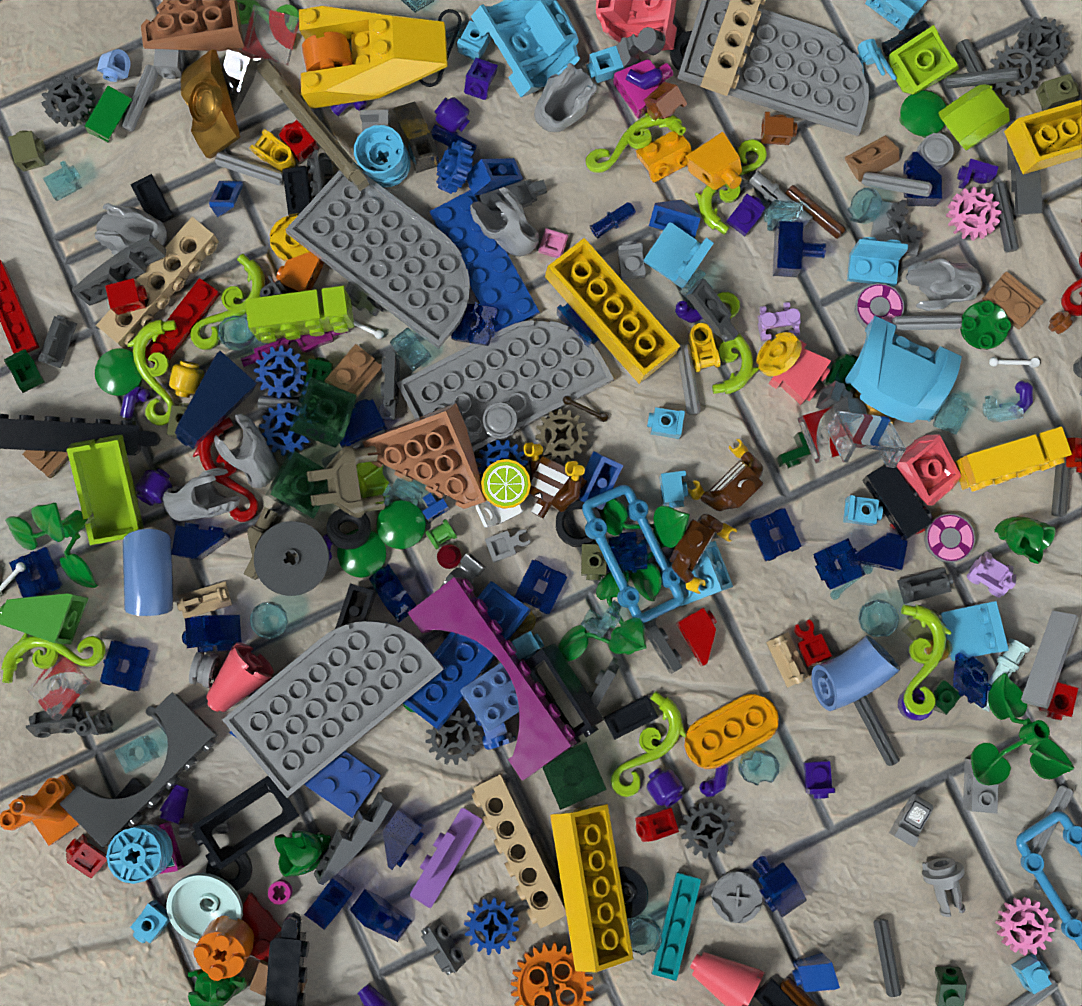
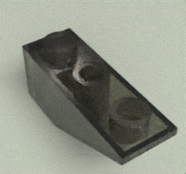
M240 48L228 49L222 68L234 115H236L254 81L257 72L256 68L261 59Z
M416 102L394 107L393 112L416 173L437 167L439 153Z

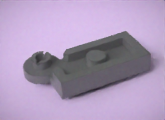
M613 657L606 671L600 670L594 681L598 684L594 692L588 691V695L596 707H598L620 667L616 664L618 659Z

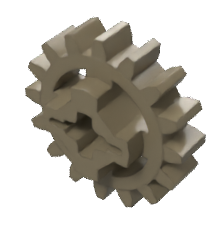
M558 409V415H554L550 411L548 420L544 417L541 418V422L544 425L536 426V430L541 432V434L535 435V440L541 441L539 444L545 449L544 457L551 454L552 461L560 457L561 462L564 463L565 457L569 456L573 461L575 452L579 455L582 454L580 446L587 445V442L582 438L588 437V432L582 431L586 424L585 422L578 423L579 415L573 418L571 417V410H568L566 415H564L562 410ZM556 421H567L565 424L555 423ZM575 428L578 433L577 442L572 438L571 434ZM546 430L552 435V439L548 444L545 439ZM557 432L560 434L566 432V440L563 438L557 440ZM566 447L568 449L567 451H556L558 448Z

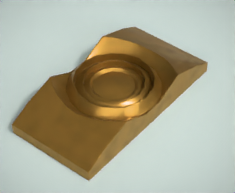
M211 49L182 71L181 96L188 105L193 118L191 132L205 157L210 159L241 138L217 50Z

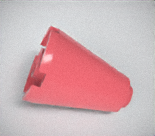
M237 642L231 648L206 695L208 706L216 712H225L270 681L274 670L264 656L261 654L255 656L251 653L254 648Z
M703 952L702 956L696 954L690 966L694 970L692 975L724 1006H748L765 973L760 969L707 952Z

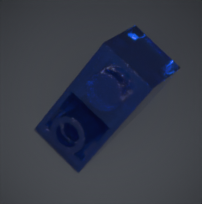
M912 152L909 158L904 161L903 174L907 175V179L929 182L932 185V190L927 197L903 193L904 198H907V206L936 207L942 199V175L918 152Z
M185 522L184 526L176 525L171 555L203 560L228 542L230 535L223 533L224 528L209 526L208 530L199 529L200 525Z
M389 564L368 578L382 602L398 623L408 617V612L417 606Z
M401 808L396 811L383 830L387 864L391 870L396 865L401 868L409 856L406 853L411 844L416 846L424 835L421 832L424 825Z
M336 874L329 880L304 915L325 930L351 897L356 887L339 874Z

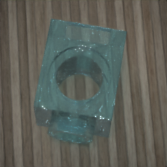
M145 735L115 750V753L125 773H130L159 758L157 753L159 747L152 737L149 738L148 735ZM138 746L144 750V756L141 760L135 756V749Z

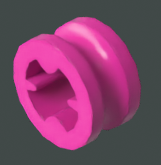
M286 880L274 882L268 890L270 901L278 905L287 902L293 893L291 884ZM276 886L279 888L285 887L284 895L286 897L282 899V896L279 898L275 896L277 892Z

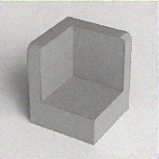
M360 110L362 132L374 125L391 127V118L388 110Z

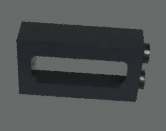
M556 643L541 649L525 661L531 670L530 676L534 682H539L546 692L544 696L550 704L553 703L558 708L561 714L559 718L564 725L568 724L574 731V739L577 743L572 747L581 742L579 738L581 735L584 734L587 738L599 730L596 725L602 722L604 718ZM545 662L583 720L576 727L571 726L538 674V667Z
M266 776L194 824L192 827L195 832L192 833V836L199 846L205 845L209 852L205 856L213 868L218 866L222 870L300 816L290 800L286 798L271 778ZM272 793L282 807V813L230 849L223 851L212 836V830L265 794Z

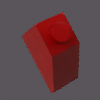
M704 608L676 623L700 666L708 663L716 633L714 624L717 623L710 610L706 612Z

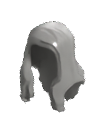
M569 63L561 74H554L548 78L534 112L535 120L542 129L548 132L563 131L588 111V102L592 95L597 92V86L593 84L589 74L583 72L582 68L576 69L572 63Z
M502 187L499 190L511 203L512 207L502 200L495 202L501 211H491L481 201L474 202L470 206L473 220L481 227L483 234L489 239H495L508 253L519 257L526 256L538 245L539 235L537 230L527 222L521 203L508 188Z
M110 203L103 205V209L107 210V214L103 215L96 225L97 231L94 234L95 239L101 245L110 249L113 255L148 235L154 237L165 248L168 240L167 230L160 220L133 207L116 206Z
M943 258L915 263L908 268L906 275L908 284L919 286V290L926 294L930 300L920 301L916 305L917 308L925 311L944 309L953 302L973 300L982 288V279L975 267L968 263H951Z
M242 413L236 414V421L243 429L242 441L235 449L229 450L222 440L220 441L216 435L214 437L215 446L225 461L245 473L251 487L261 489L277 477L279 472L278 463L269 449L264 436L253 421Z
M214 468L202 472L199 477L191 479L185 486L169 488L164 493L163 503L166 511L174 520L188 521L198 518H211L230 512L238 506L240 497L226 498V496L221 495L212 482L216 480L214 476L226 474L228 471L226 469Z

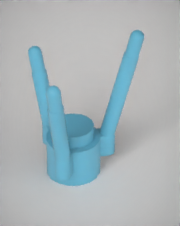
M875 39L861 42L857 47L859 52L857 57L862 66L863 62L866 65L875 63L882 76L885 75L884 66L892 80H896V75L883 56L881 49L878 48Z

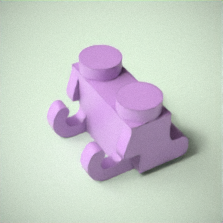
M784 302V311L765 313L767 311L766 306H760L758 329L761 342L772 339L771 333L766 334L767 329L791 325L793 330H789V332L799 336L801 321L798 309H789L790 302Z
M988 551L975 560L967 574L969 581L977 585L980 582L989 587L988 590L992 595L999 598L1002 595L1004 596L1016 584V575L1013 574L1014 567L1010 564L1005 565L993 558L992 554Z

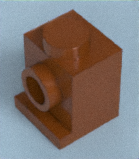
M663 82L643 100L648 107L647 113L653 120L668 118L675 113L677 107H685L687 105L678 86L668 82Z
M765 112L761 125V143L789 145L792 137H796L797 122H794V118H787L786 115L779 114L771 117L770 112Z

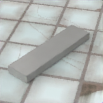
M1052 610L1021 698L1023 703L1048 709L1079 620L1077 615Z

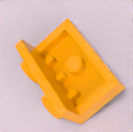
M671 131L651 142L648 146L636 150V155L648 170L650 180L655 183L687 166L685 156L691 153L692 149L690 143L683 135H678L675 131Z

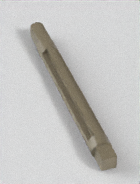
M266 59L257 65L256 69L348 181L352 182L359 191L370 185L367 178L362 174L360 167L272 62Z

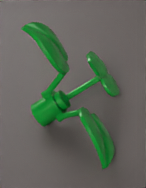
M616 498L606 502L603 510L599 509L601 518L607 525V532L611 535L621 534L623 528L641 529L639 524H627L625 522L628 516L627 511ZM666 505L660 506L655 510L654 524H650V526L653 528L661 549L663 547L673 548L683 538L690 514ZM652 551L644 557L643 561L637 559L631 565L632 582L637 591L649 601H655L662 583L659 570L654 564L649 563L650 558L654 556Z
M56 502L33 507L31 510L32 517L36 525L42 530L38 533H34L30 524L22 518L10 516L5 519L14 539L27 550L36 549L38 543L35 538L45 534L49 535L56 542L72 537L64 551L65 556L60 558L62 569L78 585L88 588L99 586L95 583L92 572L86 562L78 555L70 553L76 540L81 537L79 532L85 528V523L88 520L83 519L81 511L74 510L61 520Z
M625 565L620 566L621 571L628 583V568ZM611 571L598 583L596 595L600 600L607 599V603L621 627H616L612 631L611 639L587 632L585 625L571 628L562 637L558 645L567 662L580 657L584 653L589 643L588 638H595L609 644L610 651L615 654L625 653L630 655L635 651L647 648L643 621L640 618L634 617L624 622L612 602V599L617 597L620 590Z
M1006 673L1000 675L990 687L988 704L990 710L998 719L1005 720L1010 718L1013 723L1023 724L1019 731L1020 741L1005 748L1000 753L996 746L991 743L977 745L971 754L974 777L979 783L987 786L997 785L1005 781L1010 774L1011 766L1003 756L1023 744L1032 745L1029 748V751L1033 753L1030 757V764L1039 777L1050 780L1074 770L1075 767L1062 749L1052 740L1048 739L1050 729L1044 721L1036 720L1031 722L1029 718L1025 720L1018 719L1025 714L1027 704L1021 700L1023 692L1009 679Z

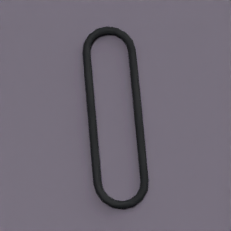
M454 9L444 10L438 18V21H441L446 13H454L458 17V24L447 51V61L462 22L460 14ZM444 69L440 70L437 80L433 83H426L423 79L419 81L426 87H433L441 80Z

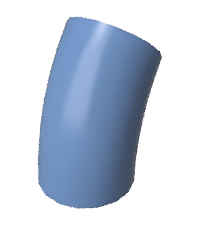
M142 529L129 533L122 541L124 610L126 613L138 616H155L172 611L173 571L170 536L157 529Z
M866 635L860 642L843 654L814 666L811 680L819 703L826 710L833 711L870 694L890 680L901 669L893 657L877 641Z

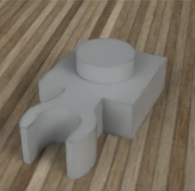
M525 529L520 530L515 536L510 537L507 530L486 538L485 542L493 563L516 555L514 549L516 546H528L530 540L526 542L519 540V536L527 533Z

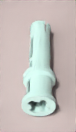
M1010 638L1008 640L1009 651H1005L1002 656L997 658L998 665L974 703L987 712L990 711L988 694L993 682L1004 673L1010 677L1012 672L1018 671V664L1024 654L1030 651V648L1015 639Z

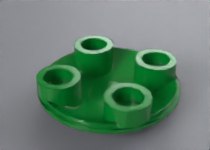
M930 91L910 94L902 103L899 121L911 133L926 138L930 134L938 133L945 126L938 112L944 109L946 104L941 97Z
M987 300L975 303L967 308L962 315L960 331L964 340L969 345L977 349L988 350L999 346L1006 339L1011 328V322L1006 312L1000 306Z
M112 349L103 354L96 364V382L104 392L110 395H126L142 384V376L137 370L133 352L127 349Z
M400 500L389 503L385 506L384 510H381L376 526L378 535L386 545L403 550L414 546L420 541L425 532L426 523L422 511L415 504Z
M358 529L353 530L347 533L346 535H352L356 533ZM371 531L368 541L363 546L348 550L338 547L337 557L339 564L351 576L358 578L372 576L385 564V543L377 533Z

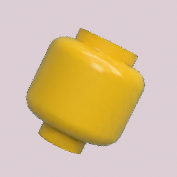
M181 360L180 364H175L172 367L169 386L176 390V395L190 398L191 394H195L204 377V372L199 369V364Z

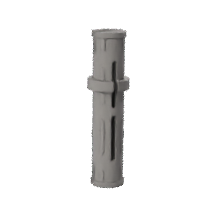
M757 171L748 182L764 195L765 200L772 201L802 228L813 218L812 215L782 192L777 183L773 184L760 171Z

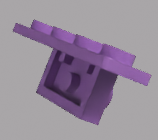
M465 808L460 809L446 834L441 832L433 844L437 848L433 856L431 857L427 854L420 868L424 871L410 893L412 898L428 908L433 906L483 822L482 818Z

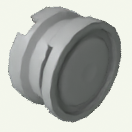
M941 133L930 134L917 147L916 160L923 168L930 171L939 170L952 158L954 146L946 135Z
M493 403L487 407L483 414L484 429L494 439H507L513 435L517 428L516 412L506 403Z
M198 650L191 664L189 683L195 685L198 682L203 687L211 688L213 683L210 682L215 680L219 668H217V663H220V655L215 653L208 655L204 651Z

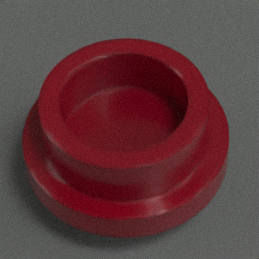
M451 544L442 546L437 553V561L445 569L456 568L462 559L460 550Z

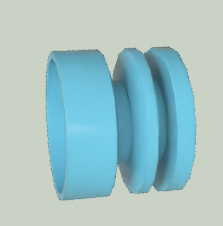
M374 125L365 129L357 137L354 144V156L363 173L383 188L398 185L407 177L411 168V158L401 136L393 128L385 125Z
M142 824L125 829L114 836L108 846L106 855L108 867L112 874L122 882L135 884L149 880L163 872L171 862L173 854L172 841L167 832L157 825ZM139 851L141 856L134 858L133 853Z

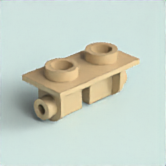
M226 581L178 595L179 601L177 602V608L179 611H182L184 619L232 605Z
M789 632L766 642L787 688L810 678Z

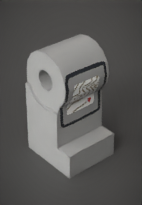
M913 794L902 808L889 833L906 844L915 847L919 840L918 836L931 815L933 805Z

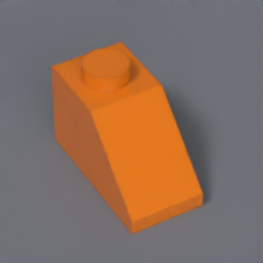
M308 252L287 260L285 265L279 268L276 278L291 293L312 290L325 262L313 253Z

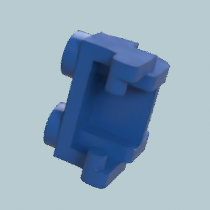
M475 715V720L479 726H482V724ZM505 722L490 732H486L483 727L485 735L482 737V741L487 750L516 741V737L512 736L511 732L508 733Z

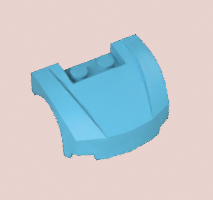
M504 0L493 6L480 5L471 16L482 36L490 34L513 71L508 78L520 97L544 88L550 76L561 74L569 63L575 65L580 59L576 47L579 42L577 33L568 15L557 0Z
M874 316L865 328L866 340L853 368L845 378V382L851 384L861 393L860 399L887 416L913 423L916 420H927L930 422L945 403L956 381L962 356L941 346L936 352H933L927 347L920 346L903 336L894 334L896 325Z

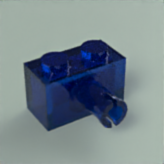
M779 221L774 234L773 276L797 278L802 269L803 257L825 258L826 250L824 248H826V243L804 242L803 222Z
M202 615L185 618L186 630L182 634V641L187 645V648H197L198 653L212 652L213 647H216L217 652L230 651L237 642L242 643L240 615Z
M761 856L753 862L752 866L761 876L758 879L762 886L759 892L772 913L777 910L780 916L784 917L807 901L798 881L784 862L775 868L771 866L766 856Z

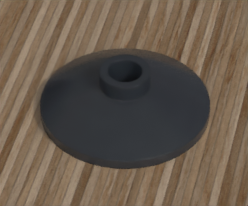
M620 866L618 869L626 917L634 918L640 915L647 906L648 888L645 880L636 870L627 866Z

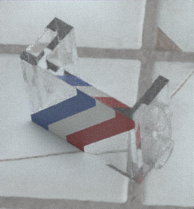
M837 411L828 424L827 431L843 462L848 463L855 448L878 450L886 467L895 468L906 450L889 417Z

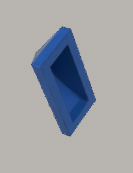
M243 181L218 182L209 201L210 208L217 217L235 206L243 187Z
M683 200L658 202L654 205L649 226L664 230L667 224L671 222L695 239L701 215Z

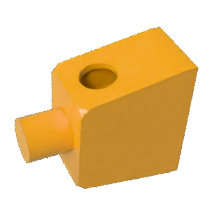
M721 132L685 156L688 171L713 190H717L725 184L731 189H735L741 184L742 178L739 176L742 173L741 160L724 132Z

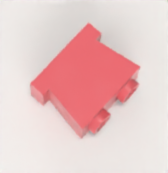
M800 340L802 350L795 364L786 372L773 376L768 384L775 389L780 386L801 405L805 399L810 401L818 389L814 386L818 380L823 382L831 370L828 368V365L832 360L804 349L807 344Z

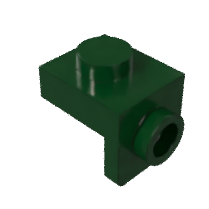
M26 349L4 359L6 366L10 369L22 393L45 383L34 359Z
M844 354L836 358L824 384L828 386L834 381H838L839 383H844L845 389L850 392L852 385L847 384L845 378L853 368L858 357Z
M321 357L308 359L307 364L309 368L303 389L304 393L328 398L331 386L325 382V379L334 370L333 363Z
M802 431L794 436L798 448L780 454L776 458L779 467L786 465L789 469L802 464V459L807 458L811 454L812 445L808 436L804 437Z
M940 680L932 690L935 696L933 710L947 715L962 695L947 681Z
M952 966L935 967V974L938 980L935 998L936 1005L964 1006L967 984L961 968Z

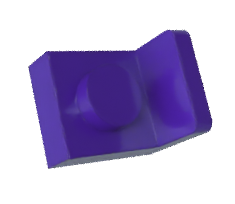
M475 58L466 74L464 93L486 100L489 86L497 73L498 65Z
M970 159L965 166L961 165L957 175V180H960L958 188L963 189L969 183L970 178L976 183H990L997 174L998 166Z
M746 194L726 223L745 237L763 215L765 210L763 202L756 196Z
M830 761L803 762L806 793L813 794L814 799L829 798V793H835V788L832 787Z

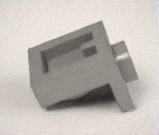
M628 241L618 247V260L622 281L645 278L642 253L643 243Z

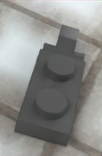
M544 179L531 183V180H524L505 186L517 197L523 208L531 206L533 202L537 201L536 196L547 193ZM499 189L479 195L481 202L487 205L491 211H501L495 203L499 200L506 202L512 207L511 203Z
M704 278L697 280L686 294V297L717 336L724 342L734 340L739 333L731 323L730 317L732 314Z
M386 351L385 358L382 359L381 363L382 372L385 373V382L381 383V396L384 397V400L379 406L380 419L397 420V404H399V387L397 382H399L400 357L394 351Z
M647 607V608H645L644 610H642L641 612L643 613V612H645V611L650 610L651 608H650V607ZM656 618L645 622V635L668 672L672 674L681 669L682 665L680 662H682V658L676 649L672 650L667 643L669 638L662 627H657Z

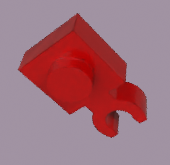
M809 619L806 621L808 631H802L798 624L794 627L795 634L803 639L797 645L807 667L832 657L822 634L814 636V624Z

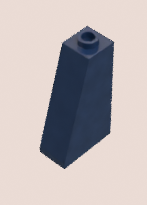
M219 351L214 357L175 431L177 439L183 445H189L192 449H195L253 392L257 384L222 351Z

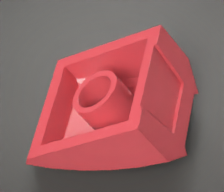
M925 435L918 438L901 453L894 456V464L905 481L916 490L920 499L927 505L933 506L951 491L961 478V474L940 435Z

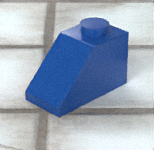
M514 158L481 159L472 167L466 180L473 195H481L523 180V177Z
M593 451L583 474V478L587 483L581 490L580 501L585 502L592 497L613 489L623 465ZM603 503L597 506L596 508L603 510L606 503Z
M823 953L793 961L795 970H792L794 981L797 986L801 985L805 992L836 990L840 988L833 964Z

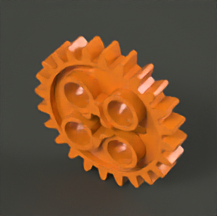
M554 941L552 948L548 949L546 943L543 942L542 950L540 951L534 945L533 955L525 951L524 957L526 961L518 959L517 964L521 970L513 969L512 974L518 977V979L511 980V985L517 987V989L511 991V996H519L514 1003L515 1006H539L536 1004L535 999L540 995H544L549 999V1003L546 1006H554L551 988L548 986L547 962L551 964L554 984H557L556 997L559 1006H586L584 1001H592V997L586 992L594 990L593 985L587 984V982L593 979V975L575 971L572 950L569 953L566 952L565 943L561 949H557V944ZM565 964L569 967V972L566 975H558L555 972L556 966ZM534 969H540L543 971L544 977L539 981H535L530 977V972ZM564 990H570L574 993V998L570 1001H564L561 999L560 994Z

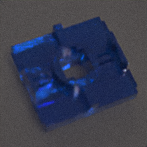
M479 303L467 304L464 316L451 334V339L453 341L489 346L491 337H494V327L498 324L497 317L500 310L495 307L482 306ZM476 321L475 327H471L472 322Z
M785 508L778 509L771 514L756 518L748 523L765 562L802 547L795 532V526L792 525ZM775 528L781 538L777 541H774L770 535V530Z
M636 531L623 532L619 534V537L609 538V545L623 574L627 570H632V573H635L639 569H648L649 544L644 534L636 535Z
M849 538L813 554L817 564L815 568L821 580L825 581L830 590L866 575L861 566L862 561L858 559L855 553L857 550L856 548L853 549ZM836 560L838 561V563H839V565H840V568H839V569H837V567H836V564H835V561H836Z
M48 547L32 551L30 554L9 562L12 571L16 569V564L19 562L26 565V569L23 572H19L15 577L23 598L42 596L63 586L57 572L58 567L54 564ZM38 569L40 574L37 580L32 576V571Z
M532 559L514 598L535 607L544 614H550L568 577L565 576L566 574ZM539 580L548 584L543 594L534 590Z
M116 640L111 641L106 659L103 660L105 664L100 682L109 686L125 688L133 692L140 691L151 650L141 646L124 644ZM123 660H128L130 664L126 672L121 671Z
M958 653L955 655L953 687L959 691L958 695L961 697L965 695L970 704L974 702L979 707L984 708L987 706V693L992 688V685L988 683V673L982 669L985 665L973 656L968 659L963 653Z

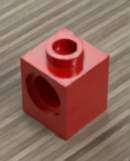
M298 120L285 125L281 133L278 134L281 141L291 149L294 157L300 164L309 158L314 150L319 149L316 141ZM302 137L299 143H292L294 138Z
M134 278L105 285L110 309L117 315L146 308L144 300L147 299L145 287L140 285Z
M1057 682L1048 709L1039 707V711L1047 712L1046 717L1062 721L1063 717H1072L1078 688ZM1057 695L1062 699V704L1059 708L1054 704V698Z

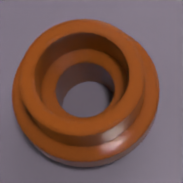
M1058 312L1053 315L1049 320L1050 325L1048 328L1050 331H1055L1057 334L1066 331L1073 323V320L1070 318L1071 314L1069 312Z

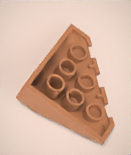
M163 0L156 8L159 12L151 22L146 19L141 25L144 49L200 51L215 49L217 51L244 48L237 0Z
M456 403L362 441L364 447H376L377 452L368 453V455H378L377 461H371L372 464L380 468L384 464L396 470L394 475L410 483L416 480L426 485V491L440 498L447 495L457 500L455 505L463 509L487 501L482 492L481 478L468 431Z

